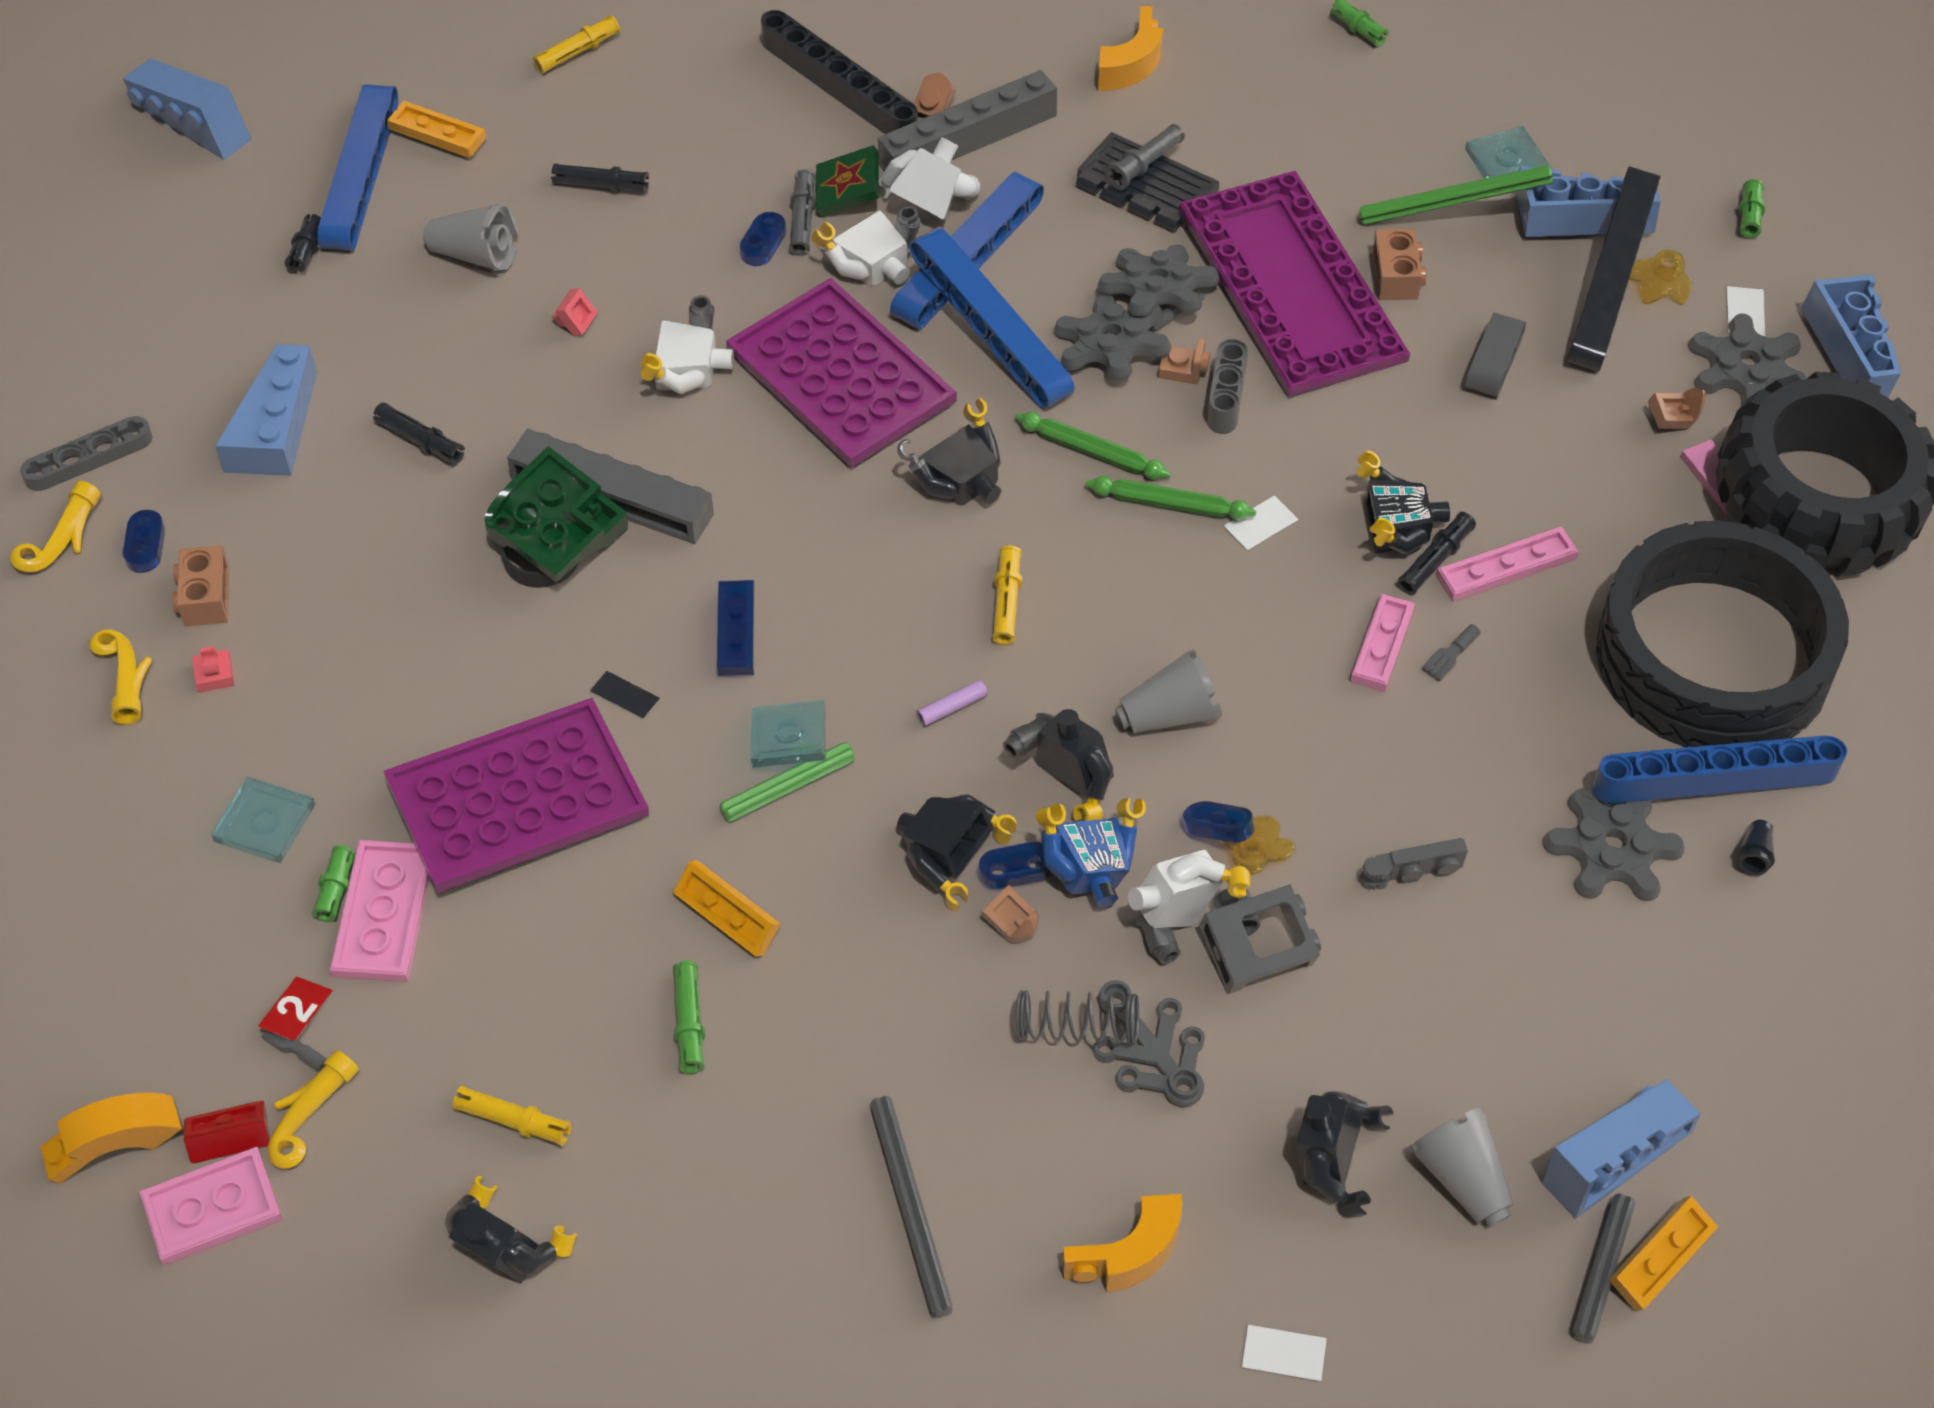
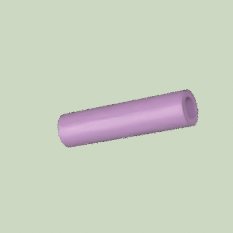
M981 680L975 681L916 710L918 720L925 727L988 696L987 688Z

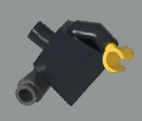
M1072 709L1062 710L1056 716L1048 713H1037L1036 719L1032 722L1011 730L1010 735L1003 742V747L1009 756L1019 759L1022 755L1038 747V766L1088 798L1087 803L1074 807V820L1102 819L1103 811L1098 802L1104 799L1110 779L1114 777L1103 736L1099 731L1081 721L1078 713Z

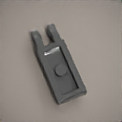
M1457 838L1391 851L1390 853L1376 855L1375 858L1371 856L1363 864L1360 883H1362L1365 889L1375 890L1377 888L1379 890L1384 889L1391 880L1401 879L1404 882H1410L1421 878L1424 874L1438 872L1445 875L1453 873L1463 867L1468 852L1465 840Z

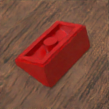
M260 1100L185 1118L183 1140L190 1162L198 1163L241 1153L254 1147H267L270 1134L264 1101Z

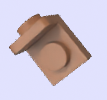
M1199 338L1196 350L1171 346V351L1167 355L1162 356L1158 378L1198 385L1201 372L1208 371L1211 353L1205 352L1206 339Z

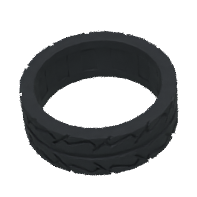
M1721 520L1695 521L1691 525L1684 523L1665 528L1644 539V544L1636 545L1621 561L1613 578L1615 582L1611 584L1598 628L1596 655L1603 680L1614 700L1631 718L1635 717L1638 724L1658 737L1685 748L1687 746L1699 747L1791 739L1801 733L1799 731L1801 728L1806 729L1821 712L1848 645V614L1840 591L1828 572L1810 555L1806 556L1803 549L1780 535L1755 526L1752 529L1747 524ZM1706 583L1737 588L1760 598L1778 610L1792 624L1804 644L1809 660V669L1795 680L1773 689L1756 692H1728L1705 687L1681 677L1659 661L1646 647L1636 630L1632 610L1650 595L1672 586Z

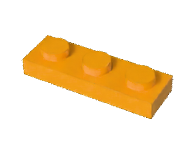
M403 101L387 120L389 130L471 158L486 139L484 128L407 101Z
M698 860L688 862L673 891L676 896L755 957L765 955L781 925L780 922Z
M1692 1196L1685 1197L1608 1280L1635 1311L1644 1310L1716 1231L1718 1226Z

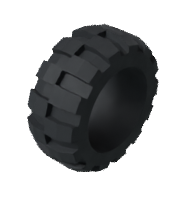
M1814 372L1805 380L1794 374L1778 379L1765 387V389L1759 390L1750 396L1736 411L1733 422L1729 425L1718 452L1719 463L1715 469L1718 493L1721 503L1727 502L1725 509L1730 522L1747 524L1752 529L1755 526L1780 535L1803 549L1806 556L1810 555L1824 569H1835L1837 576L1861 574L1870 569L1872 564L1878 568L1907 551L1911 541L1918 538L1934 505V440L1927 427H1918L1916 425V412L1899 397L1892 401L1880 394L1881 386L1858 378L1855 383L1840 380L1839 373ZM1791 450H1813L1835 456L1860 471L1871 483L1877 495L1863 498H1846L1816 490L1795 477L1782 463L1778 453Z

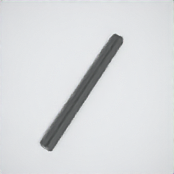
M889 1096L875 1098L871 1101L872 1114L929 1310L934 1318L947 1316L953 1310L951 1298L893 1102Z

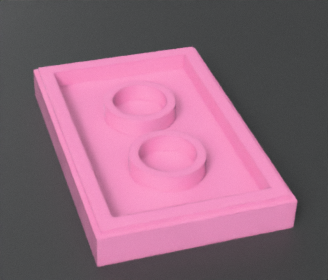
M258 1147L139 1191L163 1266L282 1220Z

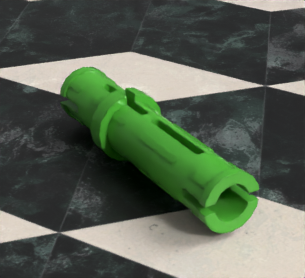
M684 960L673 966L677 1026L674 1029V1039L676 1042L678 1041L679 1070L686 1074L698 1073V1070L702 1071L705 1068L702 1041L706 1036L705 1027L701 1026L698 965L693 961Z

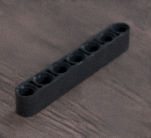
M769 10L761 16L762 43L766 50L879 131L887 134L918 121L917 107L911 101L785 12Z
M1631 166L1627 169L1567 358L1568 363L1597 372L1602 367L1661 175Z

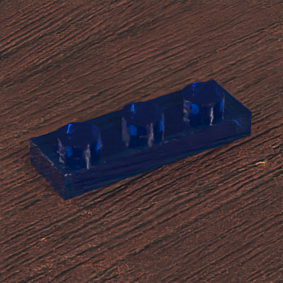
M754 580L718 581V676L754 675Z

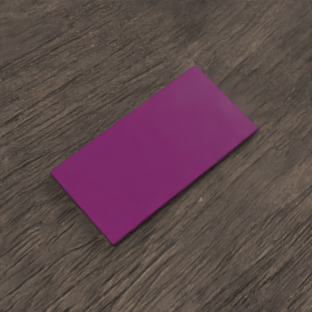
M1296 170L1179 202L1178 211L1212 267L1216 268L1221 284L1288 397L1409 362L1410 352Z

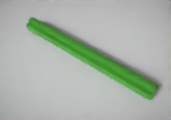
M1543 165L1364 205L1359 210L1361 221L1364 225L1548 185L1553 183L1552 170L1550 165Z

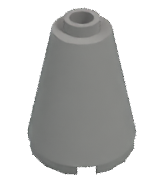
M496 204L431 219L423 230V240L430 251L492 270L508 269L516 256L517 247H512V236H518L516 219L511 209Z
M1195 649L1186 652L1120 699L1121 707L1116 709L1123 728L1130 727L1133 733L1215 720L1222 716L1219 703L1214 704L1211 698L1214 696L1215 691L1200 657H1196Z
M1475 1108L1464 1113L1467 1118L1464 1122L1451 1119L1419 1138L1416 1141L1417 1145H1412L1411 1149L1416 1157L1478 1224L1486 1221L1488 1226L1492 1227L1511 1216L1508 1208L1513 1206L1514 1203L1486 1115L1482 1108Z

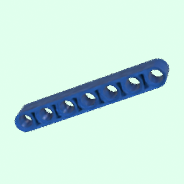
M364 84L361 88L318 226V245L321 249L354 251L391 132L387 120L398 108V90L395 86Z
M1017 172L1011 173L951 237L979 269L1037 208L1044 195V186ZM920 268L894 296L890 305V314L917 329H922L946 305L948 300Z
M938 227L910 242V253L916 264L1039 407L1043 409L1048 408L1073 394L1075 389L1074 382L1067 370L943 228Z
M1825 735L1610 754L1601 759L1591 787L1594 796L1605 803H1621L1823 785L1832 783L1836 779L1848 752L1846 745L1839 738Z

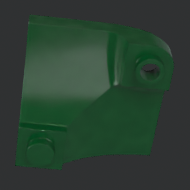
M547 446L497 495L490 504L484 521L486 533L492 540L503 548L506 546L511 547L555 582H558L584 558L600 548L605 550L628 527V513L601 493V486ZM505 524L509 527L506 529H501L498 526Z

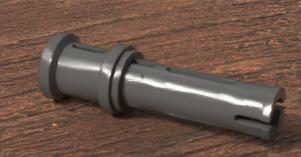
M1171 124L1138 150H1129L1124 153L1119 162H1112L1106 166L1105 176L1110 185L1115 189L1123 190L1129 186L1130 180L1134 177L1143 176L1147 172L1149 164L1184 140V132L1177 137L1174 136L1182 128L1177 124Z

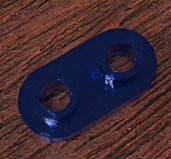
M764 212L754 219L740 242V254L743 262L751 266H761L772 259L786 235V223L782 215L776 212Z
M141 510L134 513L127 522L123 557L127 567L133 572H149L155 569L161 561L165 525L158 512L154 510Z
M1201 801L1190 805L1183 812L1187 832L1198 837L1240 843L1245 841L1255 831L1252 812L1244 807Z
M1028 842L992 849L984 853L979 861V877L986 886L994 889L1006 888L1008 885L1012 887L1042 881L1052 873L1044 865L1041 842ZM1032 863H1036L1040 866L1032 868L1029 865ZM999 870L1002 871L1003 874H993L992 872Z

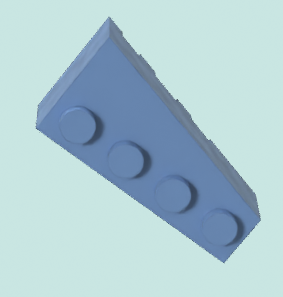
M151 58L123 78L128 89L127 96L134 105L145 110L223 160L251 140L229 88Z
M276 344L215 445L224 473L292 475L317 375L310 346Z

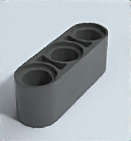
M1493 313L1470 366L1465 388L1495 397L1499 396L1520 346L1526 327L1525 321Z
M1238 339L1222 341L1217 350L1209 397L1207 424L1212 431L1219 434L1232 432L1238 424L1248 356V347Z

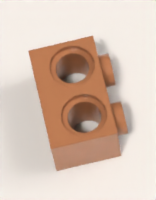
M1375 229L1372 256L1379 300L1418 299L1420 286L1426 285V267L1420 266L1423 255L1422 242L1416 241L1415 229Z
M222 545L179 549V563L173 565L174 581L178 585V591L172 592V605L174 612L180 613L185 627L228 623L230 566Z

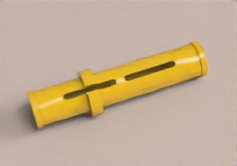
M612 15L607 16L594 25H585L580 28V32L533 56V63L536 69L541 74H544L553 67L564 63L587 49L593 50L599 47L600 42L620 33V26Z
M1012 545L1004 546L999 550V570L994 577L997 594L992 640L999 645H1010L1015 641L1018 589L1022 586V576L1019 573L1022 553L1021 549ZM1006 603H1007L1006 617H1005V606H1006Z
M463 1085L456 1091L462 1095V1098L457 1096L453 1098L452 1107L454 1110L463 1111L518 1130L521 1136L527 1138L536 1136L557 1143L559 1146H564L568 1139L563 1137V1134L570 1136L572 1123L570 1121H564L543 1114L538 1107L532 1105L525 1108L469 1089Z

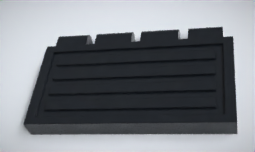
M1113 132L1101 142L1077 169L1076 186L1095 195L1101 190V198L1122 208L1128 203L1127 210L1148 220H1152L1156 215L1154 222L1173 232H1176L1179 227L1184 229L1188 227L1178 211L1179 202L1219 191V181L1163 155L1148 165L1147 172L1143 176L1134 177L1130 180L1128 187L1123 190L1115 189L1110 185L1105 176L1106 166L1112 162H1119L1127 151L1132 149L1138 150L1142 146Z

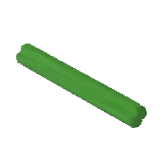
M847 742L840 743L720 803L721 813L728 822H732L855 760L854 752Z

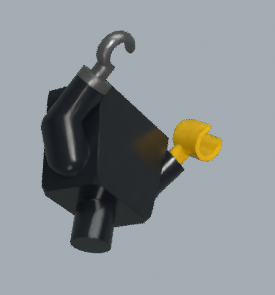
M978 398L976 400L979 414H975L971 410L969 403L963 409L964 417L974 422L975 427L972 428L969 424L919 456V458L915 453H911L909 456L904 453L903 446L905 443H911L910 440L904 439L898 444L897 453L899 457L911 462L908 467L927 494L952 500L958 505H965L977 496L985 503L991 504L1000 496L1001 488L996 483L998 481V468L1001 460L997 441L989 422H985L983 419L987 412V404L983 399Z

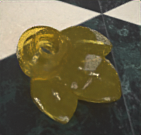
M1662 250L1653 258H1644L1636 261L1629 278L1630 280L1641 282L1640 293L1644 304L1655 302L1668 294L1676 303L1683 305L1688 300L1692 287L1690 278L1684 272V258L1674 250ZM1663 262H1671L1674 265L1668 267L1665 266Z
M1269 815L1257 816L1251 819L1247 826L1229 821L1223 828L1222 841L1224 846L1232 851L1233 862L1236 867L1242 866L1246 868L1249 874L1260 873L1268 862L1287 860L1291 857L1296 847V843L1293 841L1279 838L1280 824L1274 817Z

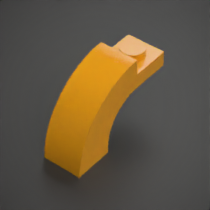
M1140 5L1139 30L1133 39L1117 46L1100 47L1098 91L1117 90L1137 84L1148 77L1158 66L1162 56L1164 28L1158 27V19H1152L1153 6Z
M160 1093L124 1094L93 1102L66 1115L57 1121L60 1132L41 1145L40 1149L48 1180L61 1184L90 1161L105 1153L132 1147L154 1150L182 1130L172 1096Z
M1182 1194L1141 1196L1139 1223L1127 1237L1110 1244L1063 1247L1062 1266L1064 1279H1074L1077 1282H1091L1098 1277H1105L1106 1292H1112L1132 1287L1149 1278L1166 1262L1176 1244L1182 1213Z

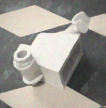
M941 137L933 154L923 148H920L918 151L908 150L891 160L879 178V186L884 187L886 191L883 199L888 198L893 192L943 220L948 215L953 196L971 200L978 195L980 183L978 178L962 173V169L950 163L958 145Z

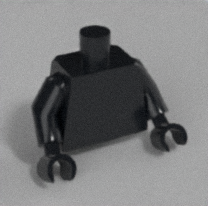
M1329 1091L1322 1096L1311 1095L1308 1098L1296 1144L1304 1185L1312 1186L1332 1202L1339 1201V1208L1344 1217L1355 1218L1367 1215L1366 1211L1361 1208V1205L1371 1202L1368 1193L1362 1190L1353 1193L1345 1191V1182L1361 1127L1360 1120H1363V1124L1368 1130H1388L1390 1126L1383 1123L1381 1116L1393 1115V1110L1387 1105L1367 1107L1365 1101L1342 1091Z

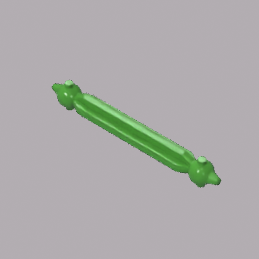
M1035 412L1015 415V419L1021 423L1026 431L1034 432L1037 430L1042 437L1133 473L1144 472L1151 480L1170 478L1171 473L1164 468L1161 461L1156 459L1148 461L1139 452L1051 418L1041 419Z
M1099 476L1096 479L1086 481V486L1093 489L1099 496H1107L1111 493L1120 500L1215 517L1230 515L1231 518L1237 521L1244 520L1246 517L1256 516V510L1249 507L1243 500H1235L1231 503L1221 496L1125 479L1112 482L1107 476Z

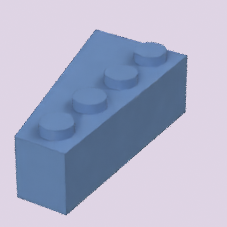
M1520 166L1519 171L1530 169L1532 167ZM1551 169L1553 183L1516 192L1515 197L1525 237L1606 235L1624 178L1612 176L1609 181H1602L1595 177L1594 174L1581 173L1580 178L1560 176L1561 170ZM1656 191L1644 233H1655L1661 202L1658 191Z
M1874 274L1815 280L1801 310L1836 371L1839 373L1840 378L1853 383L1858 378L1881 386L1879 393L1888 398L1901 375L1893 342L1887 338L1886 332L1889 329L1887 320L1882 319L1880 313L1882 303L1879 294H1875L1874 291L1876 284Z
M1667 1079L1654 1087L1648 1085L1630 1102L1616 1108L1607 1116L1557 1145L1552 1156L1546 1162L1547 1171L1542 1184L1576 1219L1691 1134L1701 1113Z

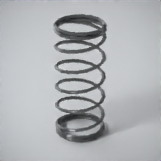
M1021 990L1018 993L1015 1024L1019 1040H1026L1030 1034L1031 1038L1037 1041L1042 1036L1047 1021L1051 1037L1054 1041L1058 1042L1063 1037L1068 1021L1073 1039L1076 1042H1080L1085 1035L1089 1021L1095 1041L1101 1043L1106 1036L1109 1021L1111 1020L1113 1035L1118 1043L1121 1044L1125 1039H1127L1129 1044L1137 1042L1139 1033V999L1136 993H1130L1127 998L1125 1031L1121 1040L1118 1038L1115 1027L1112 993H1109L1106 1022L1100 1039L1097 1038L1094 1028L1092 994L1090 992L1087 998L1084 1026L1079 1038L1076 1037L1073 1028L1071 993L1069 991L1067 992L1064 1021L1058 1038L1055 1037L1052 1029L1049 991H1046L1044 1016L1037 1037L1033 1035L1031 1028L1029 992Z

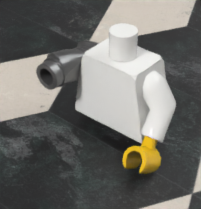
M904 206L898 211L894 227L879 210L835 238L834 227L830 223L825 222L820 228L826 237L816 229L812 234V242L818 247L826 248L825 254L843 277L861 280L869 286H876L887 278H890L896 284H901L910 274L909 268L906 267L908 263L907 255L910 254L909 244L912 240L916 239L921 220L916 208Z
M699 295L691 300V305L689 306V325L662 321L656 355L648 353L641 360L640 365L643 367L640 372L641 377L646 381L653 380L655 377L656 391L673 390L678 394H683L696 388H706L712 383L714 369H733V349L716 348L715 334L712 328L715 307L707 296Z
M1206 850L1166 860L1153 866L1142 885L1132 888L1128 893L1130 907L1138 911L1136 925L1142 926L1151 955L1158 958L1162 964H1168L1180 955L1181 950L1178 947L1171 927L1194 926L1223 881L1228 882V892L1231 896L1245 897L1246 887L1251 886L1250 874L1246 868L1237 866L1230 870L1224 869L1225 865L1212 860Z

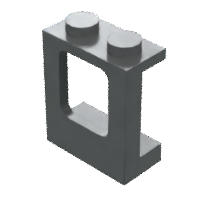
M1291 884L1204 914L1199 925L1227 994L1242 990L1248 982L1304 964L1305 968L1312 966L1319 957V951L1321 950L1319 937L1314 929H1309L1304 917L1306 915L1304 902L1299 894H1294ZM1280 906L1296 947L1260 958L1253 951L1242 924V919Z

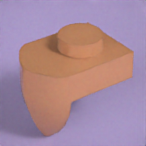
M932 73L925 76L914 102L918 113L931 116L947 109L953 94L956 93L955 86L943 73Z
M1692 388L1684 393H1654L1648 400L1658 428L1689 429L1702 413L1705 403V391L1699 388Z
M1010 885L981 912V915L1008 942L1015 944L1031 939L1037 930L1039 922L1038 912Z

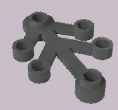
M1112 980L1105 983L1101 988L1100 1005L1107 1012L1109 993L1113 994V999L1121 1000L1122 1003L1113 1004L1114 1015H1117L1125 1025L1127 998L1132 992L1125 982ZM1165 998L1159 1003L1158 1018L1160 1022L1157 1038L1139 1017L1137 1041L1140 1045L1124 1042L1120 1044L1110 1036H1105L1101 1043L1095 1042L1094 1056L1101 1063H1111L1116 1058L1157 1065L1164 1074L1140 1072L1135 1066L1125 1065L1117 1072V1086L1121 1091L1131 1093L1139 1087L1163 1091L1171 1102L1180 1106L1193 1105L1201 1099L1204 1092V1081L1195 1069L1198 1052L1204 1047V1032L1194 1026L1183 1030L1181 1047L1184 1051L1180 1067L1170 1056L1175 1024L1181 1018L1182 1006L1178 1000ZM1166 1008H1172L1176 1011V1013L1173 1015H1168L1164 1013L1163 1010ZM1193 1036L1198 1038L1199 1042L1192 1044L1186 1039ZM1103 1046H1108L1113 1051L1103 1053L1099 1049ZM1131 1075L1136 1080L1128 1083L1122 1080V1077ZM1187 1085L1191 1090L1181 1091L1177 1087Z

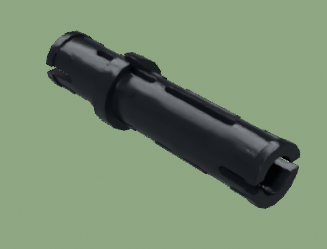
M554 163L551 174H556V176L551 177L553 184L610 188L611 192H619L620 189L646 193L649 188V182H645V179H649L648 172L624 171L621 167L613 166L611 169Z
M385 402L378 404L373 412L374 415H377L373 416L375 422L413 441L427 454H436L453 465L459 463L463 458L464 452L461 451H464L465 447L444 436L440 429L427 427Z
M1461 511L1445 529L1439 530L1434 535L1432 544L1398 578L1397 584L1399 588L1408 595H1415L1417 590L1449 555L1456 554L1461 548L1460 543L1476 528L1475 519L1470 514Z

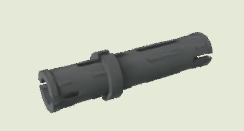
M807 169L798 170L797 174L795 173V189L790 198L793 213L789 250L798 256L806 255L810 251L812 209L816 205V196L814 194L815 174Z

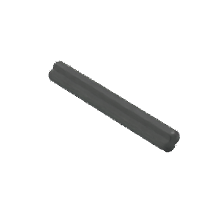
M1618 1193L1612 1200L1572 1330L1573 1338L1584 1343H1592L1596 1336L1611 1286V1282L1608 1279L1615 1273L1635 1207V1200L1624 1194Z

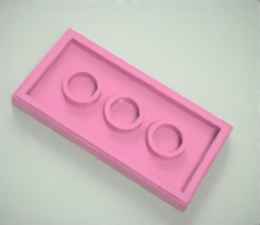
M359 840L330 966L332 977L408 982L430 879L414 843Z

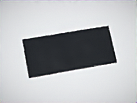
M606 671L590 690L642 718L647 715L660 699L658 696L609 671Z

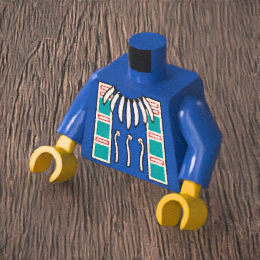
M1124 798L1119 801L1116 808L1119 816L1123 818V824H1119L1117 818L1063 823L1066 811L1062 804H1052L1050 808L1047 806L1037 810L1035 818L1041 826H1045V831L1041 833L1044 865L1062 881L1068 892L1072 894L1092 892L1098 907L1110 906L1118 900L1115 888H1117L1131 868L1137 834V826H1134V820L1143 816L1146 811V804L1143 799H1136L1134 801L1133 812L1129 809L1130 798Z

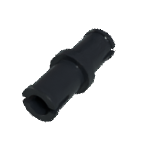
M307 214L304 217L299 232L293 235L291 240L292 248L285 259V266L290 271L297 273L299 268V272H303L310 255L315 253L318 247L317 239L320 216L312 214L310 219V214Z

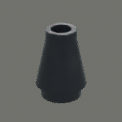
M1759 819L1751 823L1750 830L1736 853L1740 868L1751 875L1765 874L1775 863L1772 835L1773 825L1766 820Z

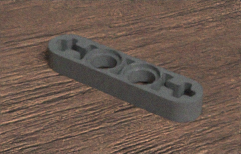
M140 416L128 417L26 460L21 466V475L29 489L33 491L46 490L144 449L152 441V432L145 418ZM120 437L122 441L118 443L117 438ZM109 442L112 444L107 450H95V447L100 443ZM69 456L79 457L78 461L73 464L65 465L62 463ZM52 465H56L57 469L53 470ZM37 472H41V473H42L41 475H38V476L35 475V473H37Z

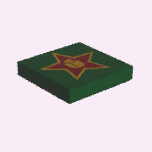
M874 145L816 164V210L821 217L879 198V152Z

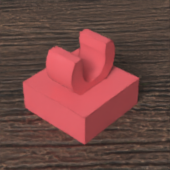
M580 288L570 289L556 309L555 314L552 315V318L559 327L566 326L573 336L583 335L598 312Z
M215 646L200 648L201 654L192 656L195 685L198 693L235 686L232 660L228 649L216 651Z

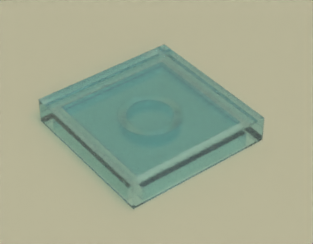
M1524 126L1466 141L1465 150L1484 179L1519 171L1520 166L1534 168L1550 165Z
M824 700L752 707L750 757L752 768L826 760V707Z
M247 776L211 836L214 842L281 864L316 805L314 798Z

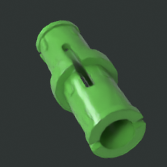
M1336 0L1332 6L1337 10L1331 8L1330 14L1348 25L1352 33L1361 34L1376 47L1381 46L1387 38L1382 36V34L1388 36L1389 30L1372 20L1368 12L1365 10L1359 11L1346 0Z
M1750 179L1744 182L1743 200L1739 204V214L1742 217L1740 231L1747 238H1754L1760 235L1762 230L1761 217L1765 213V203L1762 200L1764 186L1757 179Z
M336 845L332 848L325 874L320 876L318 882L320 890L311 913L313 917L318 916L317 919L320 921H335L343 892L347 893L349 872L356 855L355 851H350V848L347 846Z

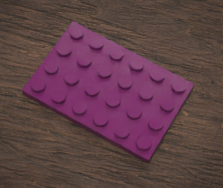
M832 278L827 279L726 340L727 349H733L734 357L851 468L957 401V392Z
M593 698L383 771L386 783L436 893L649 816V807Z

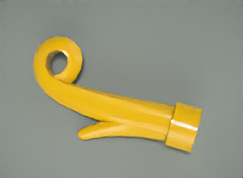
M77 481L68 495L69 501L44 549L41 550L29 543L20 544L10 554L12 565L19 571L26 573L44 569L61 554L70 540H72L74 553L79 554L81 552L82 533L86 518L90 510H93L99 501L101 492L88 482ZM32 554L35 558L27 560L23 559L22 556Z
M113 629L100 630L90 639V650L100 656L117 653L115 695L111 700V718L117 724H134L141 718L140 688L145 673L152 663V659L148 656L145 657L137 667L135 653L129 639L124 634Z
M335 1049L324 1061V1067L313 1078L293 1093L274 1103L276 1110H282L291 1106L278 1123L268 1142L267 1154L270 1162L275 1167L281 1169L292 1168L302 1161L306 1153L305 1143L293 1135L343 1083L347 1084L359 1071V1067L343 1052ZM293 1147L289 1154H282L283 1149Z

